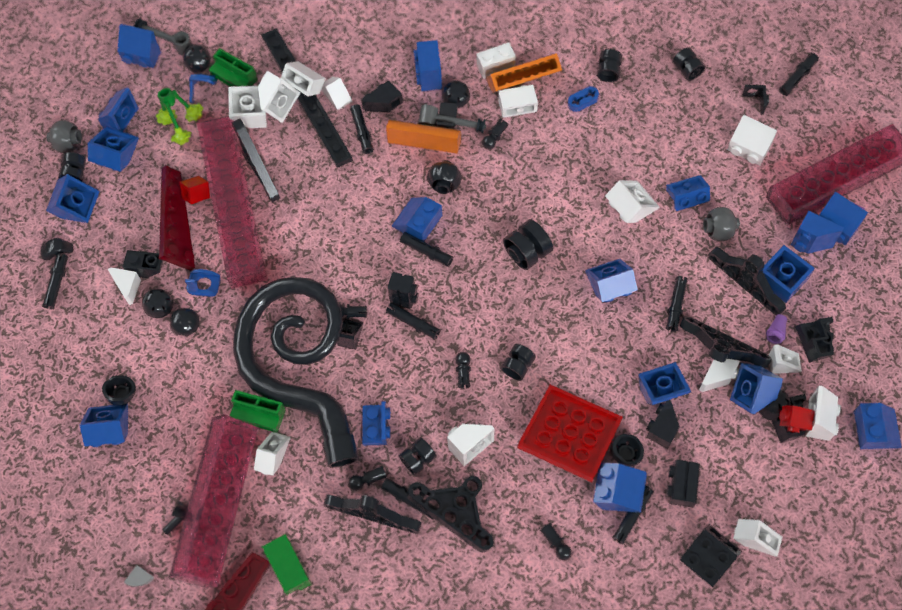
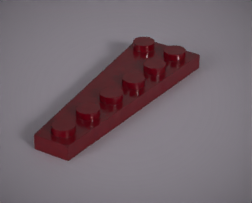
M165 165L161 172L159 259L191 271L195 268L186 201L181 196L180 182L182 181V174L180 171Z
M252 552L236 570L232 578L221 588L218 595L208 603L205 610H244L270 567V562Z

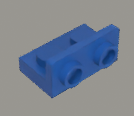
M701 175L666 185L667 192L674 200V209L676 211L710 201V186Z
M381 401V405H363V446L387 445V439L391 438L390 426H387V419H391L390 407L386 406V401Z

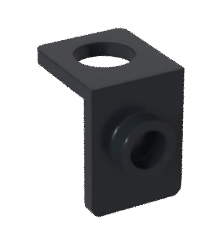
M745 85L742 96L760 97L761 115H764L765 109L769 104V95H766V85ZM750 89H756V90H757V91L754 92V93H749V92H747V91L750 90Z
M441 102L439 115L457 118L458 105ZM437 122L439 127H456L454 123Z

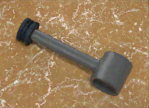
M140 18L134 23V27L153 31L155 36L173 43L179 55L183 56L186 48L193 45L189 34L184 31L177 32L172 36L148 26L147 21Z
M421 105L418 124L435 126L436 122L454 123L459 126L475 128L477 133L481 131L482 134L486 129V119L482 121L478 118L477 122L439 115L437 107Z

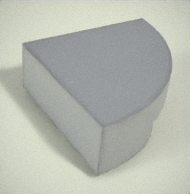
M136 565L124 583L131 587H139L149 584L154 577Z

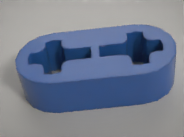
M590 86L572 94L568 99V108L573 112H578L595 104L599 98L598 89Z

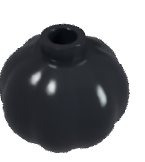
M448 160L433 164L427 174L429 185L439 194H448L455 191L462 179L458 167Z

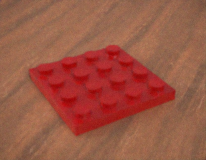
M550 384L523 433L517 448L592 483L623 417Z

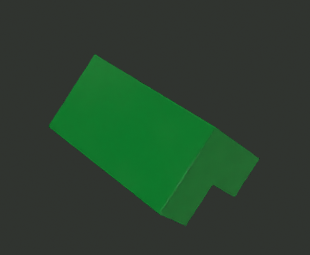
M221 48L213 55L215 63L210 67L209 73L215 76L217 80L230 87L253 86L257 82L255 68Z
M235 390L231 400L233 407L229 418L235 422L278 433L286 411L283 403Z
M286 534L262 546L286 595L297 589L302 591L312 585Z

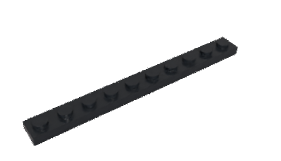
M277 28L261 35L281 73H283L286 63L296 62ZM300 92L297 100L336 168L353 161L350 152L317 96H307Z

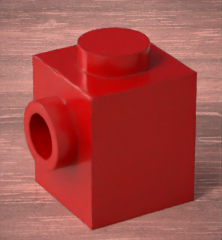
M196 176L180 182L182 199L192 205L210 198L211 187L204 178Z
M793 405L783 406L779 415L780 426L787 427V431L800 433V430L812 431L815 410Z

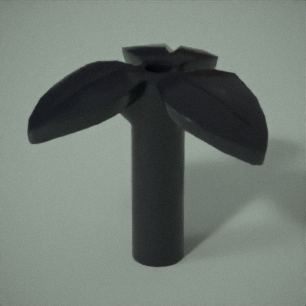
M177 501V506L172 512L174 518L162 529L166 535L173 531L184 519L191 520L195 530L198 529L197 518L190 511V507L181 501Z

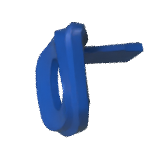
M205 74L190 75L189 103H194V84H197L198 81H205L211 85H216L218 80L215 76Z
M205 269L193 270L190 273L189 279H185L187 292L196 296L213 297L217 295L221 280L220 275ZM202 278L211 280V286L206 290L198 288L197 282Z

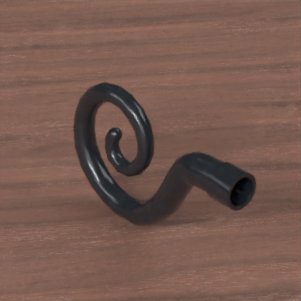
M287 277L274 280L260 287L248 298L237 318L233 335V353L239 375L252 391L258 395L282 402L284 407L304 411L318 417L323 436L322 445L327 467L335 468L352 464L359 460V456L343 406L328 393L286 384L267 375L257 364L253 352L254 331L263 311L272 302L283 296L300 294L316 300L323 306L328 323L321 342L311 350L301 352L289 348L283 338L285 331L289 327L302 328L305 325V320L302 316L288 315L282 317L273 326L270 337L273 349L283 360L293 364L310 365L323 360L333 351L339 341L343 326L341 307L335 295L327 287L315 280L302 277Z

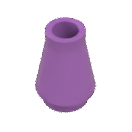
M776 315L775 320L766 331L769 342L780 344L785 340L786 316Z

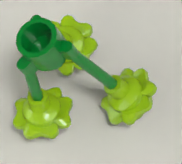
M164 88L157 94L162 107L158 111L159 113L155 115L157 122L163 125L173 123L175 134L171 137V142L184 145L189 141L192 133L191 131L182 130L181 126H178L175 110L171 109L175 104V98L185 106V118L188 122L201 119L204 107L200 103L196 105L187 104L177 94L176 90L171 91L170 88Z

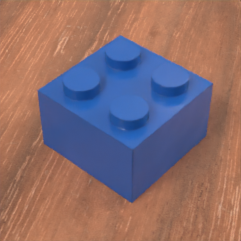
M438 40L416 42L417 49L414 50L417 85H421V92L442 89Z
M783 245L765 264L763 273L774 294L787 303L810 278L815 268Z

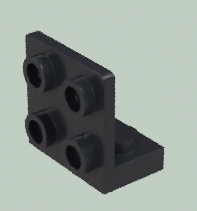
M708 524L682 555L680 561L711 587H714L739 557L742 550Z

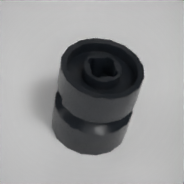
M690 47L679 51L672 60L673 64L681 71V74L687 81L698 78L706 68L705 64L697 58V55Z
M605 49L600 53L597 77L601 81L615 82L619 79L622 54L618 50Z
M74 152L64 153L61 159L58 179L68 174L82 182L86 158Z
M514 344L509 352V357L503 362L501 370L507 376L522 381L528 372L527 367H531L536 355L529 348L521 344Z
M421 437L411 444V449L406 448L398 455L402 463L413 475H417L424 469V464L431 463L437 457L431 446ZM416 454L420 460L417 461L413 455Z

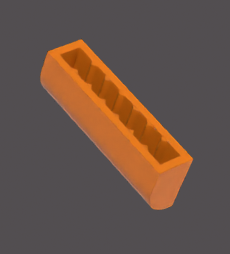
M556 53L490 74L486 77L491 91L494 93L560 72L562 68Z
M389 120L386 126L388 143L456 154L459 152L461 130Z

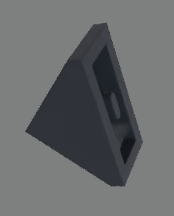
M345 319L337 345L356 350L364 322Z

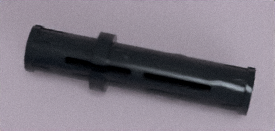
M810 53L803 62L797 65V69L779 88V92L784 96H788L802 78L811 72V68L819 61V57L815 53Z
M356 104L351 106L350 111L358 133L357 139L361 143L363 153L370 154L374 150L371 142V133L367 129L361 106Z
M404 232L400 238V243L428 256L432 261L440 262L446 267H449L454 257L441 251L437 246L434 247L407 232Z
M61 253L56 254L54 266L50 270L51 277L42 307L46 309L48 307L52 310L55 308L62 277H65L66 274L64 270L68 256L62 254V257Z
M677 276L675 279L671 306L667 311L669 316L666 330L669 331L670 327H672L671 332L678 331L679 320L683 315L682 305L688 282L686 277L682 281L683 276Z
M392 302L389 304L391 309L387 307V314L415 328L416 332H422L433 340L438 338L436 334L439 335L441 329L427 323L426 319H420Z
M389 478L385 479L381 487L382 490L396 497L397 501L408 504L434 520V518L407 498L408 487H402ZM428 502V506L430 509H438L436 506Z
M646 485L641 513L645 512V506L654 493L652 489L649 491L650 487ZM627 512L612 539L615 541L617 539L618 543L624 545L641 513Z

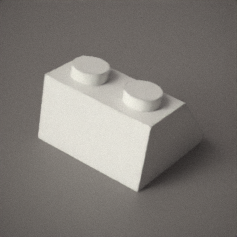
M268 71L258 85L261 109L283 123L300 92L283 79Z
M258 86L228 87L229 118L233 121L240 118L247 128H267L266 112L261 109Z
M743 115L727 150L735 156L747 159L752 164L761 165L770 150L777 130Z
M619 180L605 195L609 200L610 206L620 213V218L626 223H636L659 209L658 204L638 181Z
M818 386L809 398L808 409L815 410L812 431H806L805 436L830 441L838 433L839 424L836 423V417L840 414V405L836 395L825 387Z
M475 424L456 426L448 433V449L465 466L494 441V427L492 425Z

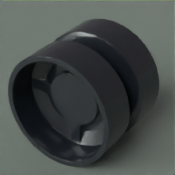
M532 219L519 226L518 231H513L503 238V244L507 253L524 270L530 269L538 262V258L543 259L553 251L550 237Z

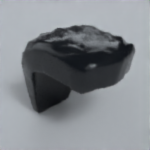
M53 238L42 245L40 255L43 260H51L57 253H72L74 247L72 243L66 240Z

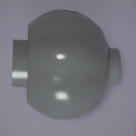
M60 120L52 125L46 135L48 143H51L55 151L67 153L77 149L72 144H80L82 142V133L72 122Z
M726 207L712 209L707 214V218L703 220L704 232H713V235H709V237L715 241L731 239L735 235L736 229L740 227L739 218H736L734 213Z

